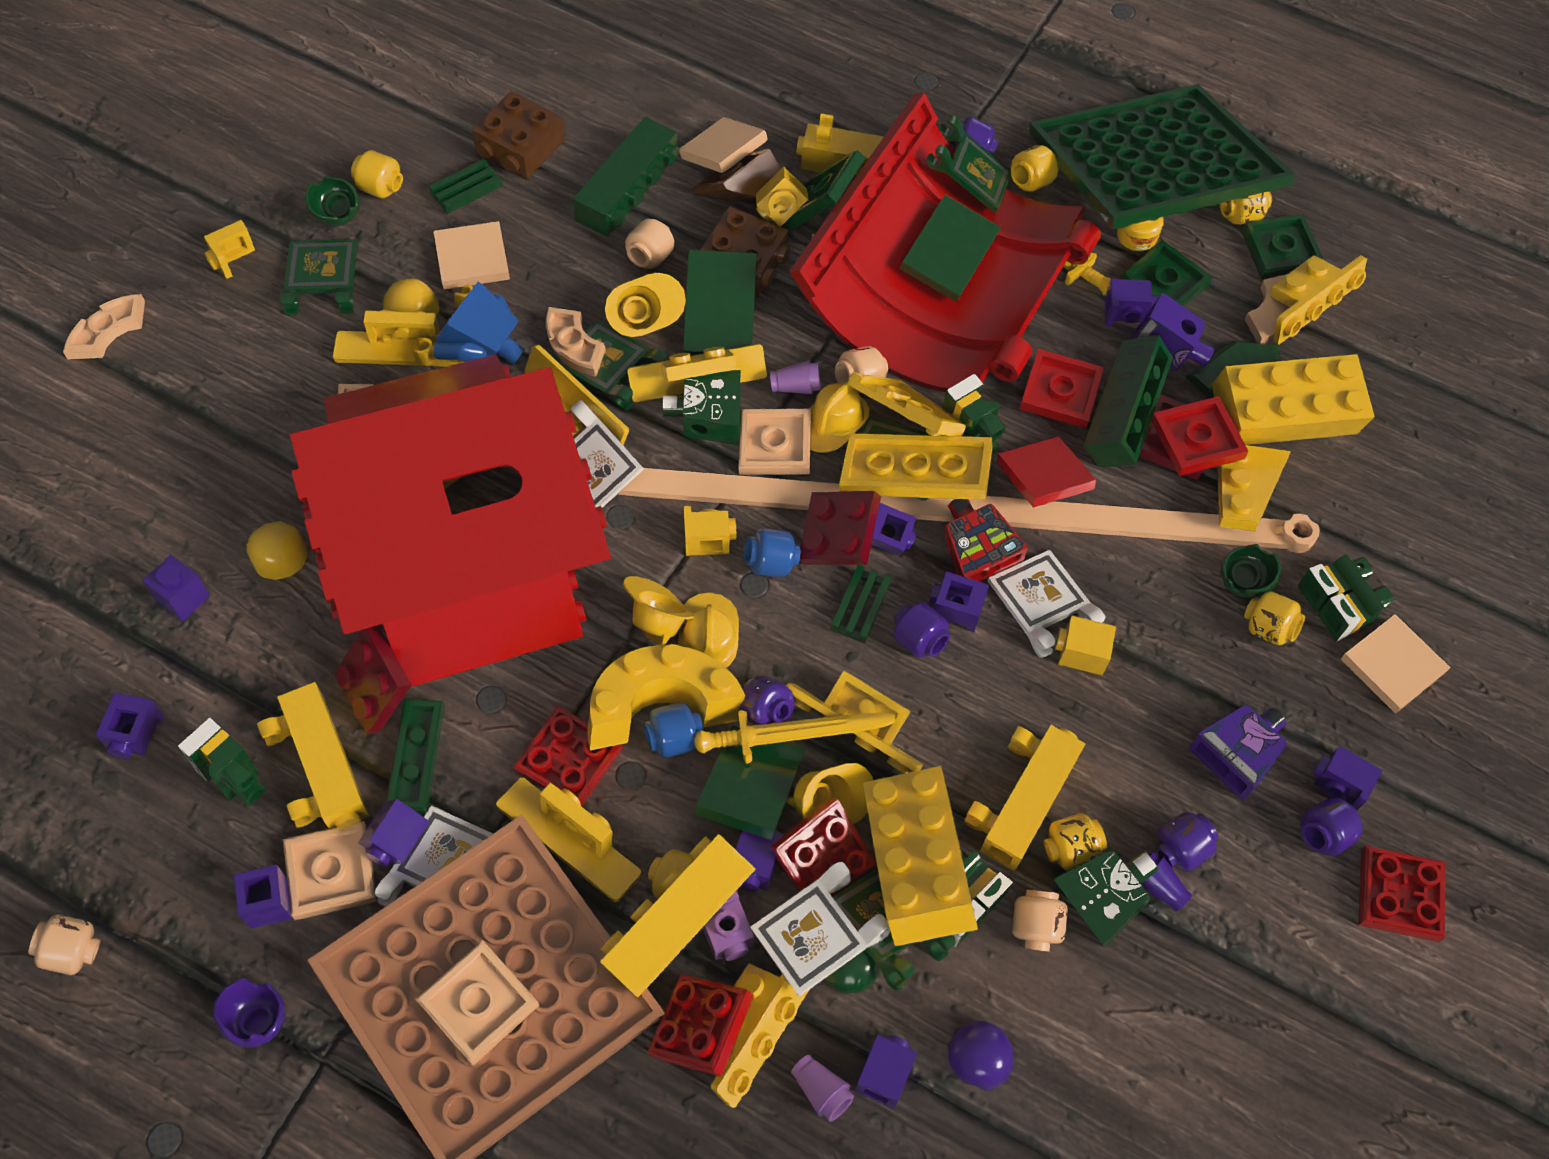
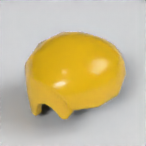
M414 278L393 283L383 299V310L392 312L422 311L435 313L437 316L440 310L439 301L432 289L421 280Z
M282 521L262 525L252 532L246 544L249 559L257 573L263 578L279 580L291 577L303 568L308 557V549L301 533L294 526Z

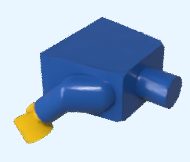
M478 281L474 287L469 284L462 287V294L458 292L454 294L457 310L435 338L437 343L433 345L430 339L421 338L417 342L419 350L413 351L416 363L422 366L430 365L434 362L435 358L437 360L467 362L496 353L513 365L525 349L508 337L517 325L518 320L512 314L504 297L500 294L491 293Z

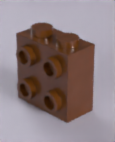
M510 91L472 129L476 153L486 160H491L503 166L508 172L516 173L525 179H528L565 140L563 118L513 91Z
M729 206L700 250L757 253L755 297L758 298L764 287H770L773 283L778 265L780 263L784 264L789 257L791 246L788 245L789 230Z

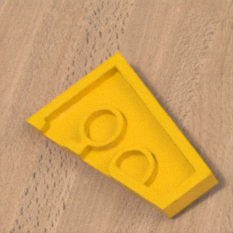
M852 372L847 383L852 388L900 413L908 420L925 427V431L931 436L947 435L962 437L967 426L902 380Z
M1246 445L1248 449L1246 459L1217 466L1219 527L1256 532L1291 451Z

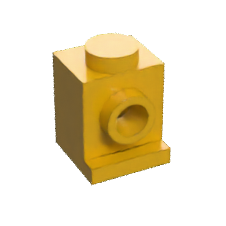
M684 506L686 556L729 554L730 540H736V519L728 518V511L705 509L700 512H691V506Z

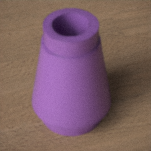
M807 360L778 369L777 371H770L772 392L813 394V391L821 390L818 362L810 363Z
M806 1055L799 1060L791 1071V1074L796 1078V1081L819 1117L825 1116L829 1121L835 1120L849 1107L854 1099V1095L849 1091L850 1085L814 1060L810 1055Z

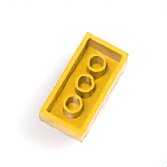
M1357 354L1225 366L1211 384L1214 397H1220L1245 445L1358 434L1375 417Z
M937 766L863 782L885 912L895 947L978 930L942 767Z

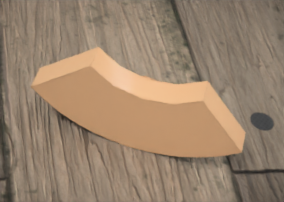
M1286 275L1263 280L1260 286L1263 295L1262 304L1259 308L1248 312L1245 321L1258 343H1267L1273 340L1277 317L1290 308L1270 297L1271 287Z
M142 294L123 296L100 305V310L86 320L81 319L73 328L65 343L63 353L66 358H103L107 346L116 337L127 331L142 329L145 306Z
M548 307L546 330L550 345L555 354L570 368L596 377L606 351L604 343L592 339L583 331V319L580 311Z

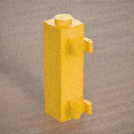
M821 114L819 125L808 123L805 136H799L796 149V155L801 156V169L822 172L848 154L858 150L866 159L855 174L857 175L884 137L832 128L834 117L832 115Z
M316 682L278 696L284 715L264 719L258 722L257 725L267 746L276 745L292 735L314 794L310 798L298 799L287 804L292 821H295L296 827L308 825L316 818L322 816L329 829L337 827L339 831L358 824L361 820L369 817L324 697Z
M1050 725L1041 741L1027 729L1020 726L1017 727L1007 748L1018 755L1030 758L1029 764L999 816L992 813L985 805L974 801L964 820V823L969 827L988 834L980 849L981 853L1015 872L1085 746V743L1080 741L1073 732Z

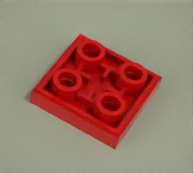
M1059 436L998 454L997 464L1033 508L1095 488L1096 479Z
M557 706L517 760L513 769L514 772L542 789H545L552 783L561 791L562 789L571 791L579 799L582 807L622 751L623 744L590 750L587 736L588 723L562 707Z
M832 797L770 846L798 893L818 880L837 862H843L849 869L851 881L845 887L831 893V896L850 886L876 864L840 802Z
M1365 846L1361 850L1358 925L1435 942L1445 939L1446 862Z
M681 974L665 1010V1015L661 1019L647 1053L655 1059L721 1077L754 995L747 989Z

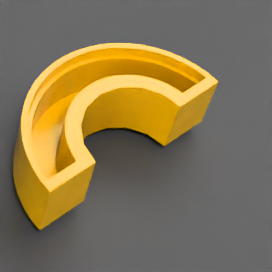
M675 644L655 645L636 649L611 663L600 675L594 686L590 700L587 731L589 749L595 750L628 743L632 717L642 708L657 703H685L691 713H699L703 728L739 721L738 710L745 698L744 691L734 675L724 665L700 651Z

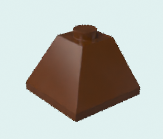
M770 149L753 152L724 173L715 171L693 187L692 191L694 195L745 203L756 202V193L780 170V167Z

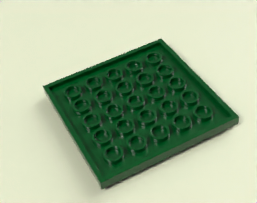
M1199 84L1030 122L1029 134L1039 145L1049 148L1055 154L1058 167L1112 229L1125 228L1144 221H1154L1161 217L1186 213L1189 210L1206 206H1216L1219 203L1235 199H1245L1248 196L1264 192H1274L1280 188L1293 186L1295 173Z

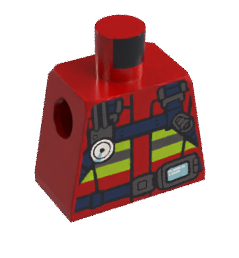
M954 499L948 504L947 507L955 520L945 525L944 539L957 575L979 582L1024 560L1028 547L994 505L987 504L974 510L968 499Z

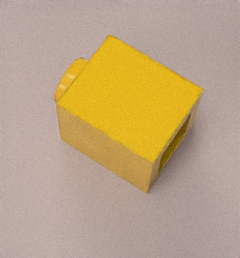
M1071 616L1066 629L1060 628L1055 643V650L1061 651L1058 665L1103 675L1111 659L1116 626Z

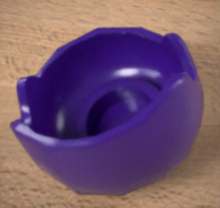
M242 978L222 989L214 1002L213 1019L222 1036L231 1044L239 1047H259L278 1035L285 1021V1003L269 983L257 984L250 982L247 978Z
M978 1020L957 1028L948 1043V1061L952 1070L955 1071V1075L963 1083L988 1091L1007 1082L1014 1069V1050L1001 1028L992 1023Z

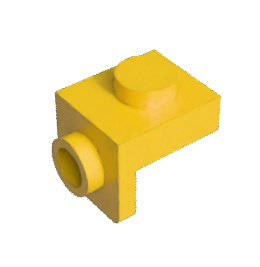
M242 220L204 236L209 248L204 254L214 271L220 269L226 279L233 277L228 266L229 262L255 251L249 232Z

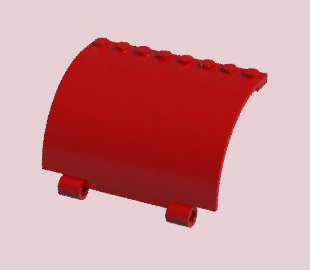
M925 92L914 94L789 272L816 313L844 342L853 349L866 346L876 348L885 357L888 363V372L902 379L945 393L949 388L973 374L983 383L989 371L1002 381L1014 382L1032 355L1031 345L1021 336L1066 261L1075 265L1086 263L1101 238V232L1094 223L1081 220L1086 212L1084 206H1062L1043 203L1025 198L1007 189L1004 192L999 209L993 213L947 173L931 169L927 165L926 159L930 153L940 159L935 154L937 146H945L949 150L951 157L955 150L935 124L938 117ZM944 195L949 196L1001 227L957 302L899 269Z

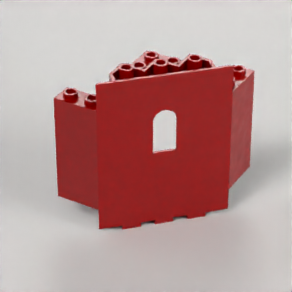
M494 354L324 398L328 424L290 434L299 469L292 470L291 472L299 501L303 500L304 502L302 504L305 516L304 521L312 550L317 552L315 557L319 569L318 573L327 602L330 601L333 619L339 618L344 635L383 624L390 647L411 684L410 687L584 637L580 623L587 620L581 600H574L572 590L579 589L574 570L610 560L612 557L603 532V528H607L605 515L601 506L595 507L587 482L592 480L586 458L580 459L572 435L577 433L571 411L565 412L551 367L511 376L508 365L501 366L497 355ZM504 466L513 468L520 474L522 487L516 496L508 500L452 515L442 482Z

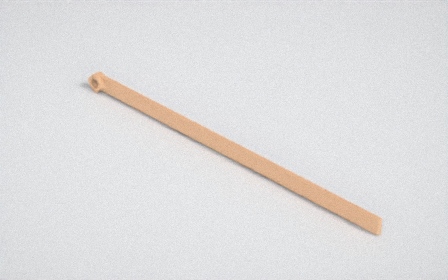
M644 468L618 495L808 510L812 492H840L839 484ZM881 496L880 503L914 516L919 520L944 522L955 520L947 507L954 499L928 498L924 501L915 497ZM986 496V500L968 499L974 510L987 504L994 505L1011 527L1240 546L1258 544L1264 548L1287 549L1295 553H1305L1310 550L1320 533L1318 524L1312 522L1308 515L1293 514L1289 520L1261 518L1256 532L1219 527V515L1056 501L1033 508L1026 499ZM1299 529V533L1301 535H1305L1306 537H1297L1293 533V530Z

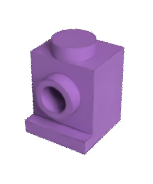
M736 890L702 927L715 961L724 957L726 961L738 959L749 952V947L754 945V935ZM729 920L734 922L735 927L730 931H724L719 926V924Z

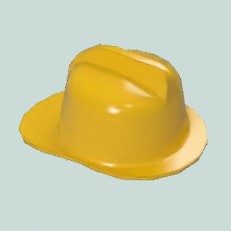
M663 273L648 274L621 284L613 289L607 297L605 305L606 319L615 331L628 337L643 336L662 329L677 321L683 313L686 302L684 289L676 279Z
M848 381L845 384L835 383L822 388L816 397L815 403L809 408L811 409L810 451L829 453L838 450L848 442L850 433L855 434L869 418L870 409L867 402L860 397L854 388L847 385Z
M629 576L624 579L623 585L634 599L633 624L656 644L665 645L670 637H674L679 633L686 619L694 618L693 612L687 609L671 591L662 585L638 576Z
M710 592L698 594L688 599L684 606L693 612L694 618L685 620L679 631L678 646L705 653L716 659L726 668L729 667L736 658L738 649L739 618L736 607L726 597Z
M845 763L821 771L809 772L801 777L796 785L794 795L788 797L787 803L793 806L798 816L804 820L832 797L838 799L852 824H855L868 813L863 782L873 781V778L865 767L857 763Z

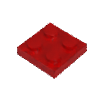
M1038 349L1019 410L1086 429L1104 367Z
M1219 396L1153 413L1151 422L1179 476L1246 459L1248 449Z

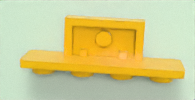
M1360 255L1343 269H1339L1323 259L1312 256L1271 287L1270 297L1290 308L1277 317L1273 342L1280 345L1289 337H1294L1302 327L1310 321L1317 320L1322 312L1330 306L1338 304L1350 291L1358 289L1366 278L1364 270L1367 258Z
M365 311L363 322L366 332L338 331L333 359L336 363L422 366L416 363L413 351L419 350L417 342L421 338L430 339L433 345L437 343L435 338L440 333L436 314L422 311ZM435 358L433 363L426 366L447 367L463 363V361L437 360Z
M760 344L724 350V347H712L703 350L704 354L690 356V353H679L669 356L670 360L629 367L627 375L629 386L633 391L632 400L641 402L663 398V395L684 394V379L723 371L741 370V383L766 378L767 372L763 347Z
M540 345L533 346L525 367V373L551 367L565 412L571 411L577 433L572 434L573 438L575 439L587 428L571 410L572 406L581 400L593 411L619 442L624 445L629 428Z
M843 671L825 702L798 685L787 683L786 686L791 689L794 703L797 707L806 712H810L811 708H814L825 715L823 718L864 713L894 714L895 723L873 730L855 732L853 734L857 735L854 742L871 753H874L876 749L890 756L887 763L903 773H908L910 769L912 771L921 770L924 764L892 745L893 740L911 712L904 706L847 671Z
M520 778L497 801V809L512 821L523 815L549 851L613 902H619L641 877V869L612 847V830L609 822L600 814L595 812L590 814L581 807L579 799L567 789H562L561 791L550 783L541 792L528 780Z
M752 964L747 965L734 986L747 989L754 995L723 1074L721 1077L716 1076L711 1084V1089L726 1105L735 1108L742 1096L749 1091L752 1080L764 1061L772 1054L776 1042L788 1023L794 1019L798 1007L808 993L807 991L799 997L783 974L778 977Z

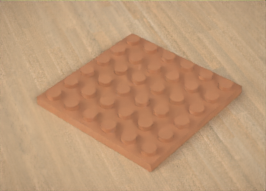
M523 815L505 825L308 959L309 964L435 1159H475L665 1015V1012L647 988L637 998L600 962L606 956L600 949L611 937ZM483 940L537 1000L539 1006L472 1066L420 1006L416 998Z

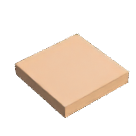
M723 117L682 146L679 152L683 160L724 173L764 144L768 139L763 129Z
M499 221L434 231L444 290L463 287L467 284L476 285L478 281L484 284L510 280Z
M741 409L739 475L810 474L811 409Z
M1396 614L1351 648L1341 658L1395 714L1451 668Z
M364 821L339 831L335 827L283 839L291 915L294 920L377 902L372 860L365 855L368 849L358 843L367 830Z
M483 940L416 998L420 1006L472 1066L539 1006L537 1000Z

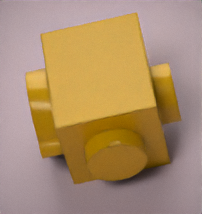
M783 166L756 193V204L758 206L756 209L767 222L773 220L781 227L808 200L807 188Z

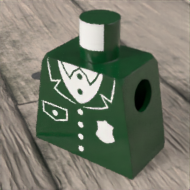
M741 370L723 371L684 379V396L663 395V417H683L684 435L686 437L739 445Z
M1110 850L1058 876L1054 881L1103 946L1106 947L1149 903L1150 896L1140 884L1158 872L1159 868L1144 850L1126 864L1123 863L1114 850Z

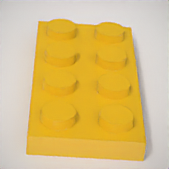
M850 433L839 483L840 492L875 491L880 496L986 500L992 455V437Z

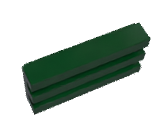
M484 158L430 185L429 190L446 214H449L503 185L501 177L495 175V170L492 167H488V162Z
M857 565L831 624V631L866 643L891 584L892 577L886 574L884 577L878 576L877 571L871 569V572H867L864 570V566ZM860 580L866 581L847 627L841 625ZM873 585L879 586L880 588L861 632L854 630Z

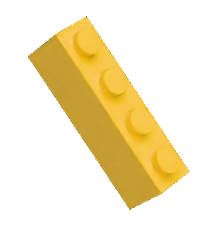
M719 834L713 841L705 836L689 853L694 861L687 869L682 872L676 867L660 884V887L665 891L654 904L649 899H646L630 918L635 922V925L625 935L618 930L600 949L606 954L600 962L637 998L754 872L755 868Z

